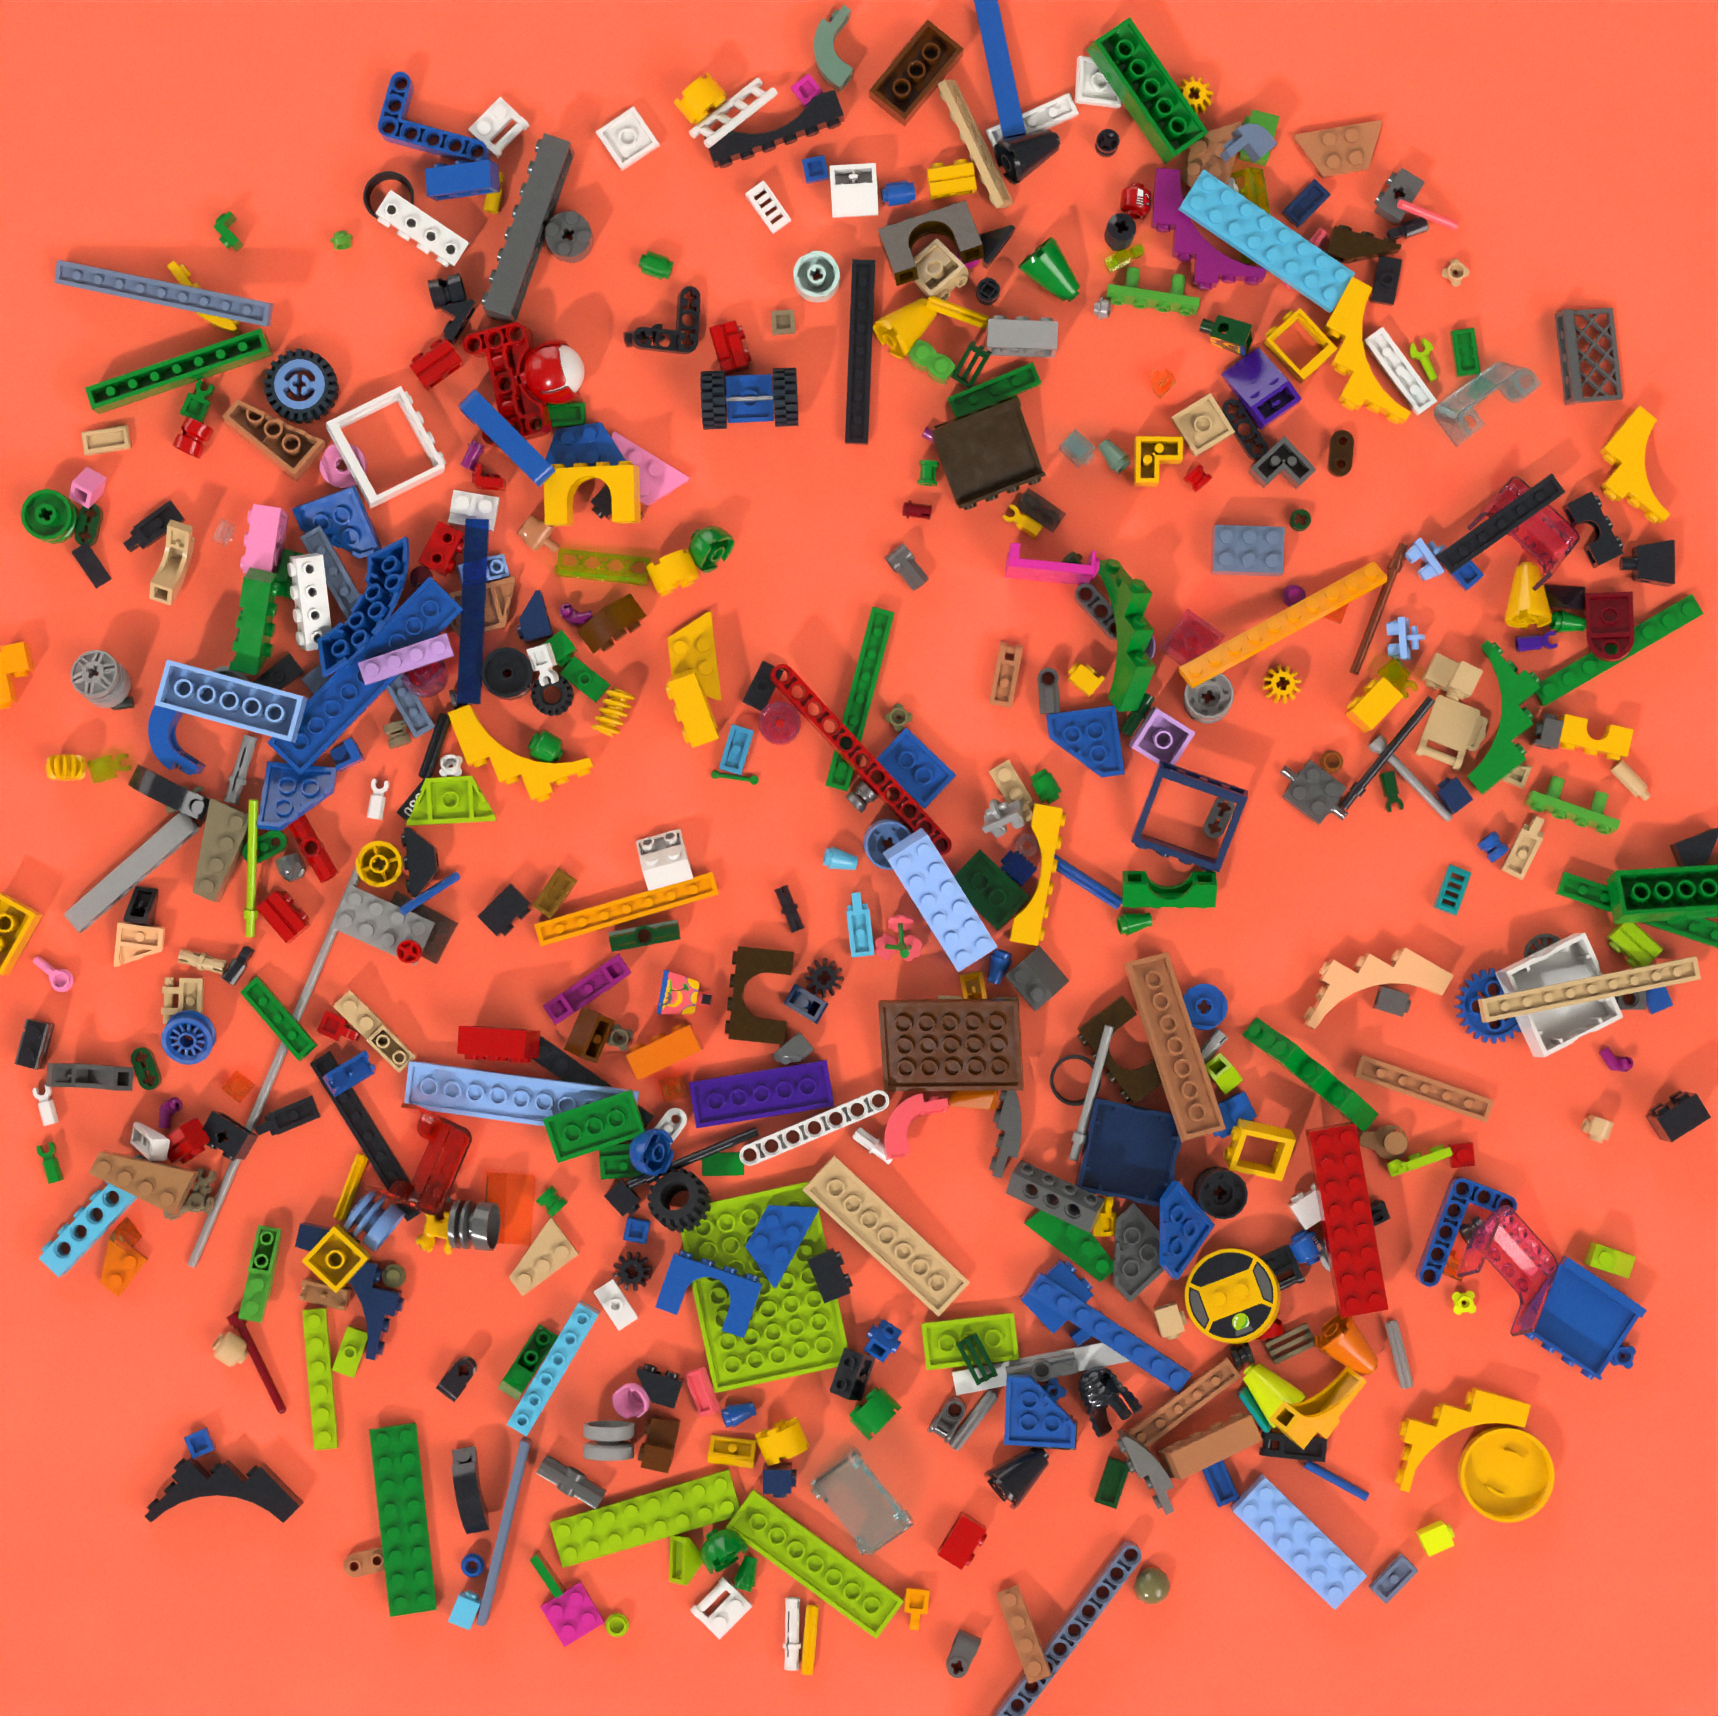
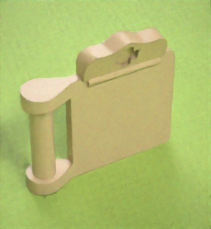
M1438 695L1415 754L1431 757L1453 766L1452 769L1459 771L1466 750H1478L1480 742L1485 739L1488 720L1480 715L1481 711L1479 709ZM1428 740L1458 751L1457 756L1453 757L1427 747Z

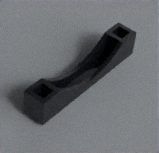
M831 90L813 97L797 118L777 130L759 134L731 131L712 147L708 148L714 168L718 166L726 168L733 164L732 161L738 159L748 160L760 151L764 153L773 151L777 145L795 143L798 140L797 138L804 135L812 137L817 135L821 129L827 127L828 129L837 128L844 121V114L835 90Z

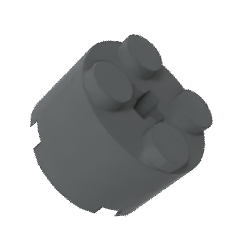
M575 211L558 213L551 218L545 227L547 245L556 259L577 263L589 255L593 245V234L589 223ZM570 234L573 237V239L569 241V239L566 238V235Z

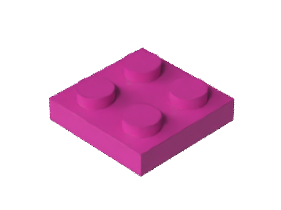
M582 1581L565 1590L558 1598L554 1597L541 1605L542 1611L564 1647L605 1623L603 1616Z

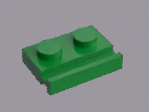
M631 1143L615 1144L599 1150L601 1180L630 1178L643 1174L637 1171L630 1162L629 1147Z

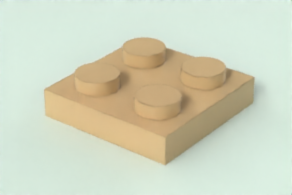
M1211 393L1171 417L1172 422L1194 457H1197L1235 433Z

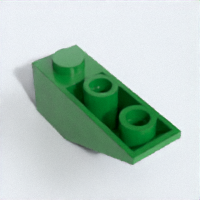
M539 1324L503 1378L498 1389L518 1401L558 1336Z

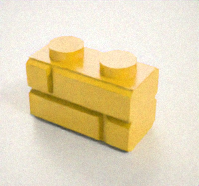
M960 159L954 161L953 165L945 166L944 163H934L931 165V168H927L930 199L975 194L977 186L973 162H967V159Z

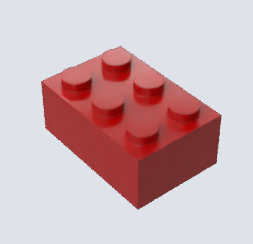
M459 1026L457 1054H464L465 1059L486 1060L487 1056V1061H508L509 1058L511 1063H531V1059L539 1058L540 1030Z

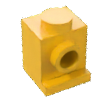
M1076 662L1068 671L1071 675L1068 681L1088 698L1105 679L1102 675L1100 678H1097L1095 676L1097 672L1088 664L1084 667Z

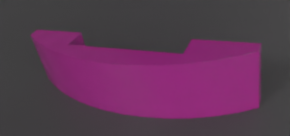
M617 954L582 980L544 1004L543 1007L556 1025L609 990L632 972L621 955Z

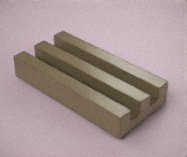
M1307 1323L1264 1342L1274 1364L1315 1346L1313 1334ZM1305 1330L1306 1334L1272 1349V1345ZM1309 1339V1342L1276 1357L1275 1354Z

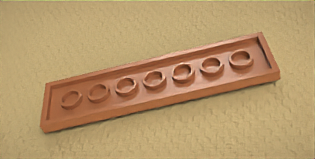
M1168 952L1126 962L1124 964L1125 971L1181 1142L1225 1130L1226 1127Z

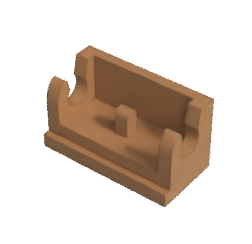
M309 1277L302 1280L301 1286L303 1288L299 1299L347 1311L352 1288L344 1286L339 1292L335 1293L321 1280Z

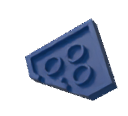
M355 485L292 508L302 531L307 533L318 526H322L333 546L341 547L359 559L382 549Z
M1114 705L1046 715L1049 739L1098 776L1103 778L1125 774L1116 708Z
M267 761L257 819L258 829L281 831L333 794L338 772L336 768L311 765L303 775H300L288 763Z
M1172 1180L1160 1198L1159 1264L1172 1279L1178 1280L1215 1224L1180 1182Z
M1007 1374L1004 1445L1075 1448V1421L1031 1375Z

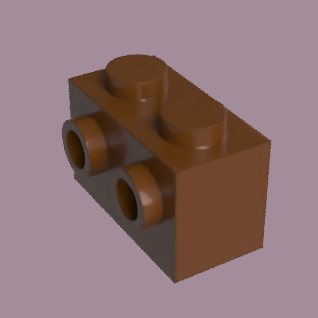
M582 1007L564 1050L597 1064L615 1020Z

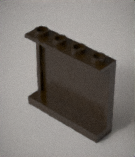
M1016 395L929 428L955 503L959 509L964 508V510L974 508L977 506L976 502L984 499L986 502L997 499L998 494L1002 492H1015L1020 489V485L1026 483L1028 485L1036 484L1041 481V477L1046 476L1042 470L1021 411L1019 397Z

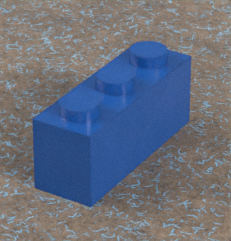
M487 157L477 158L476 162L469 163L465 160L455 161V165L448 166L447 164L439 163L434 164L433 168L425 169L427 197L435 201L500 192L498 164Z

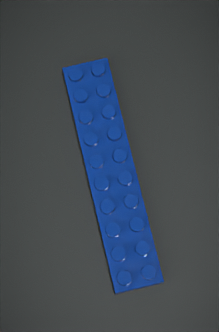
M429 577L391 615L374 641L356 658L339 669L307 701L296 743L272 737L267 743L297 773L303 775L401 675L365 685L358 663L439 636L464 609L433 578Z

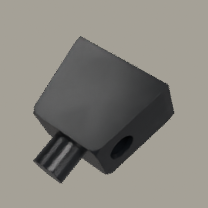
M1675 540L1634 547L1632 549V556L1620 557V570H1632V579L1635 582L1665 587L1674 585Z

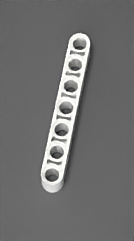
M874 1090L748 1143L740 1151V1160L745 1165H755L881 1112L889 1105V1096L883 1090ZM876 1094H882L886 1099L885 1104L881 1107H877L872 1103V1098ZM854 1103H860L864 1107V1112L860 1116H855L851 1112V1106ZM833 1112H839L843 1117V1121L838 1125L832 1124L829 1120V1116ZM812 1121H817L821 1125V1131L817 1134H812L808 1130V1124ZM790 1130H795L800 1135V1139L796 1143H791L787 1140L786 1135ZM774 1139L777 1141L778 1149L775 1152H769L765 1148L767 1140ZM748 1148L754 1149L757 1153V1157L753 1161H748L744 1157V1151Z

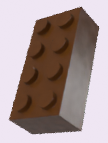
M927 20L869 90V98L905 127L936 90L938 83L945 79L963 57L964 48Z

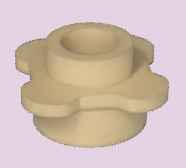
M1452 259L1449 267L1442 270V277L1448 278L1452 286L1457 287L1461 284V280L1469 275L1470 271L1458 259Z

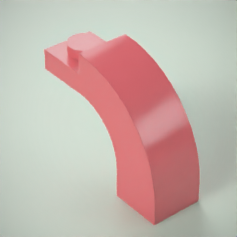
M921 1093L906 1099L896 1107L887 1122L884 1133L886 1160L909 1156L908 1127L919 1117L947 1112L949 1108L947 1098L941 1099V1096L928 1098V1102H924L923 1094Z

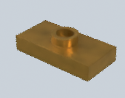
M558 868L532 906L552 919L578 881Z

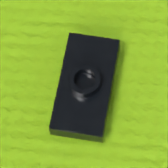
M1385 256L1378 257L1370 302L1388 306L1394 305L1402 264L1401 259Z
M289 653L253 681V683L283 690L302 675L304 670Z
M762 661L742 701L743 703L764 712L776 688L770 680V673L775 666ZM781 669L776 671V678L780 680L784 672Z

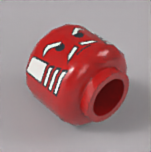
M1132 183L1131 186L1124 188L1121 193L1120 210L1133 219H1142L1144 215L1148 214L1150 211L1151 192L1144 188V185L1141 183Z

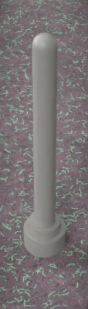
M1379 734L1367 747L1373 753L1376 752L1379 755L1388 744L1384 736ZM1392 754L1388 762L1445 821H1450L1452 814Z

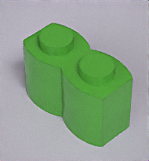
M917 340L908 353L910 363L921 371H927L929 377L939 384L946 385L955 371L953 361L943 354L936 353L935 349L925 341Z

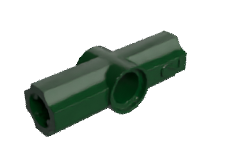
M677 919L608 932L612 952L681 939ZM643 929H647L651 933L650 940L645 943L641 942L638 937L639 932Z

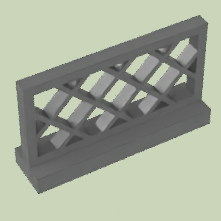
M1613 308L1565 309L1555 314L1565 406L1577 403L1622 400ZM1601 314H1606L1607 325L1604 329L1594 321ZM1574 316H1581L1588 322L1582 330L1575 325ZM1590 325L1600 332L1594 341L1585 334ZM1602 336L1609 340L1610 347L1607 351L1597 344ZM1581 337L1590 344L1585 353L1577 345V341ZM1592 348L1602 355L1597 363L1587 356ZM1605 358L1612 364V370L1609 374L1599 367ZM1583 360L1593 367L1587 376L1580 371V364ZM1595 371L1605 378L1600 386L1590 379ZM1607 381L1614 386L1615 395H1608L1602 390ZM1585 383L1595 390L1591 397H1583L1582 387Z

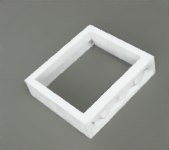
M401 386L326 422V429L370 509L444 473L445 464H447L442 452L437 453L434 447L435 440L430 431H425L422 425L424 424L422 415L419 411H414L411 405L413 404L411 395L409 396L407 391L404 392ZM398 402L433 468L377 495L341 429Z

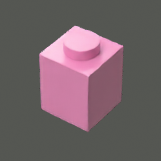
M86 467L72 481L69 498L89 509L103 495L107 478Z

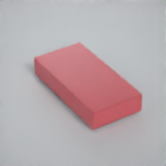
M705 1366L685 1372L684 1376L699 1417L721 1411Z

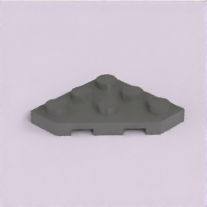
M1131 1203L1115 1218L1113 1286L1128 1302L1136 1298L1164 1271L1159 1264L1160 1231L1134 1203Z

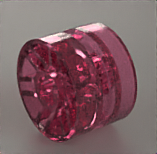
M778 701L770 703L761 711L758 725L766 741L773 745L783 746L790 744L798 737L801 730V719L798 711L792 705ZM779 719L784 722L782 728L776 726V722Z

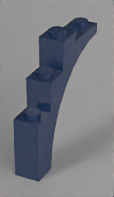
M307 1222L300 1223L295 1247L311 1251L332 1228ZM346 1231L360 1244V1240H357L358 1235L354 1237L352 1232ZM368 1260L352 1277L349 1283L354 1288L362 1304L366 1318L368 1336L366 1359L376 1360L384 1352L385 1342L382 1341L384 1332L387 1333L390 1326V1319L387 1316H396L398 1311L402 1312L405 1298L401 1297L402 1291L376 1286V1282L379 1283L381 1280L383 1269H379L380 1262Z

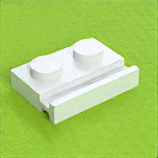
M453 490L448 523L494 531L500 498Z

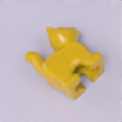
M425 1210L426 1221L424 1230L421 1235L416 1237V1244L422 1250L427 1251V1253L432 1252L435 1246V1237L446 1239L444 1245L445 1254L450 1255L452 1253L448 1239L449 1211H444V1219L439 1220L437 1210Z

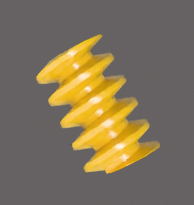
M612 687L614 690H606V694L610 699H603L602 702L607 707H599L598 709L603 716H595V720L600 724H593L591 726L592 729L610 737H613V734L621 733L616 728V725H624V722L619 718L628 716L623 710L624 708L632 707L627 700H635L633 695L615 687Z

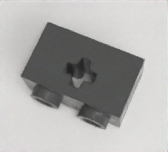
M1402 167L1398 173L1393 171L1386 182L1389 188L1385 193L1381 191L1374 201L1377 205L1374 212L1397 226L1407 212L1397 208L1398 201L1403 199L1412 203L1425 182ZM1396 192L1401 194L1398 200L1394 198Z

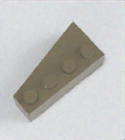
M212 798L209 801L193 893L212 902L219 903L242 854L243 847L248 841V814Z

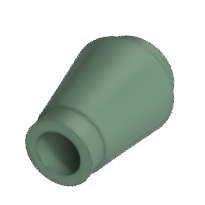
M1106 439L1099 445L1098 448L1111 471H1115L1118 474L1130 465L1129 455L1109 439Z

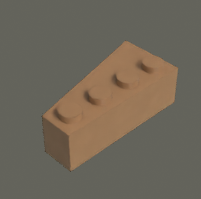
M105 1150L99 1152L89 1174L174 1215L180 1212L200 1170L149 1161Z

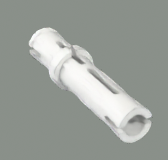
M787 1597L785 1598V1642H783V1648L785 1649L784 1670L794 1671L799 1670V1649H801V1643L799 1642L800 1598Z

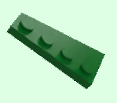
M1039 1210L1024 1222L1025 1225L1099 1282L1113 1272L1114 1261L1091 1232H1086L1042 1210Z

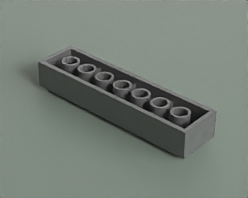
M546 133L536 143L535 152L537 155L535 161L531 160L528 166L527 183L523 182L521 186L520 196L522 198L520 204H516L513 209V224L506 229L504 239L507 240L506 244L498 252V267L491 272L489 283L492 284L489 292L485 291L481 302L489 318L507 324L517 321L545 240V227L553 217L575 154L571 142Z

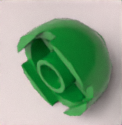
M708 526L701 530H696L692 534L689 544V552L695 565L704 573H709L718 568L715 564L721 557L724 562L733 550V537L727 531L717 526Z
M714 1529L705 1536L707 1540L702 1545L701 1558L709 1573L713 1574V1569L717 1573L738 1560L737 1554L740 1551L745 1554L749 1547L738 1532L731 1529L720 1531Z

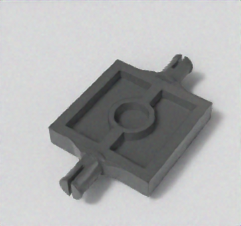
M1309 760L1304 768L1297 773L1286 765L1280 771V774L1290 780L1289 787L1281 798L1314 823L1320 825L1331 812L1342 821L1347 816L1348 812L1337 805L1347 787L1314 762Z

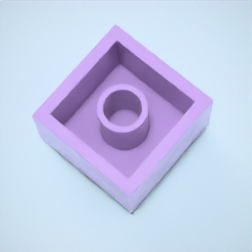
M1153 706L1128 745L1157 764L1161 760L1175 765L1196 732Z

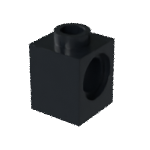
M623 1179L604 1196L622 1216L626 1213L631 1216L641 1207L638 1204L641 1198L633 1189H629Z

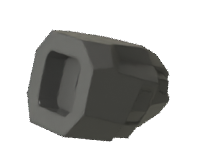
M299 853L290 854L275 861L279 874L289 882L303 878L307 871Z
M799 1032L773 1055L777 1062L787 1065L791 1062L799 1063L815 1049Z

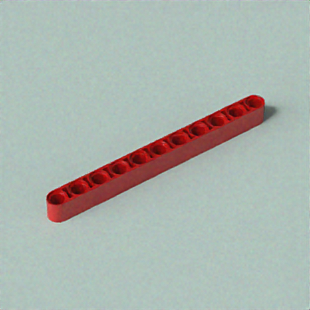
M779 664L774 667L770 673L772 683L902 823L914 833L919 830L921 822H926L929 825L928 836L933 844H935L937 839H942L945 843V849L939 852V854L946 855L949 853L952 847L950 838L794 670L786 664ZM778 669L786 671V681H779L776 678V671ZM794 686L802 688V698L798 699L792 695L791 691ZM810 703H814L819 707V713L815 716L808 712L807 708ZM826 720L832 721L835 725L832 733L825 731L823 727ZM842 737L850 740L851 745L848 750L840 747L839 742ZM858 754H862L866 758L864 767L858 766L855 762ZM874 771H878L882 775V781L879 784L874 783L871 779ZM890 788H894L898 792V798L895 801L887 797V791ZM906 805H910L914 810L911 818H907L903 814V808Z

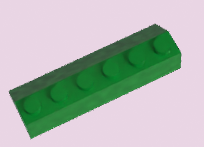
M1130 17L1095 40L1086 49L1164 164H1167L1209 133Z

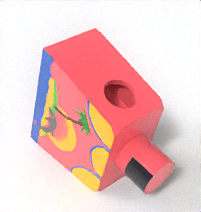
M664 970L657 1014H696L697 1005L711 1006L713 993L700 991V981Z

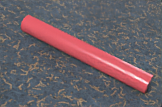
M1400 199L1397 203V208L1449 229L1456 230L1458 227L1457 221L1403 199Z

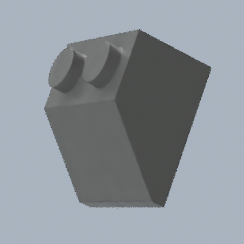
M1040 946L1004 975L1034 1011L1038 1010L1069 982L1068 978Z

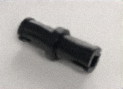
M788 885L775 889L774 892L782 908L780 910L781 914L785 915L791 933L805 928L797 911L799 907L797 903H794Z

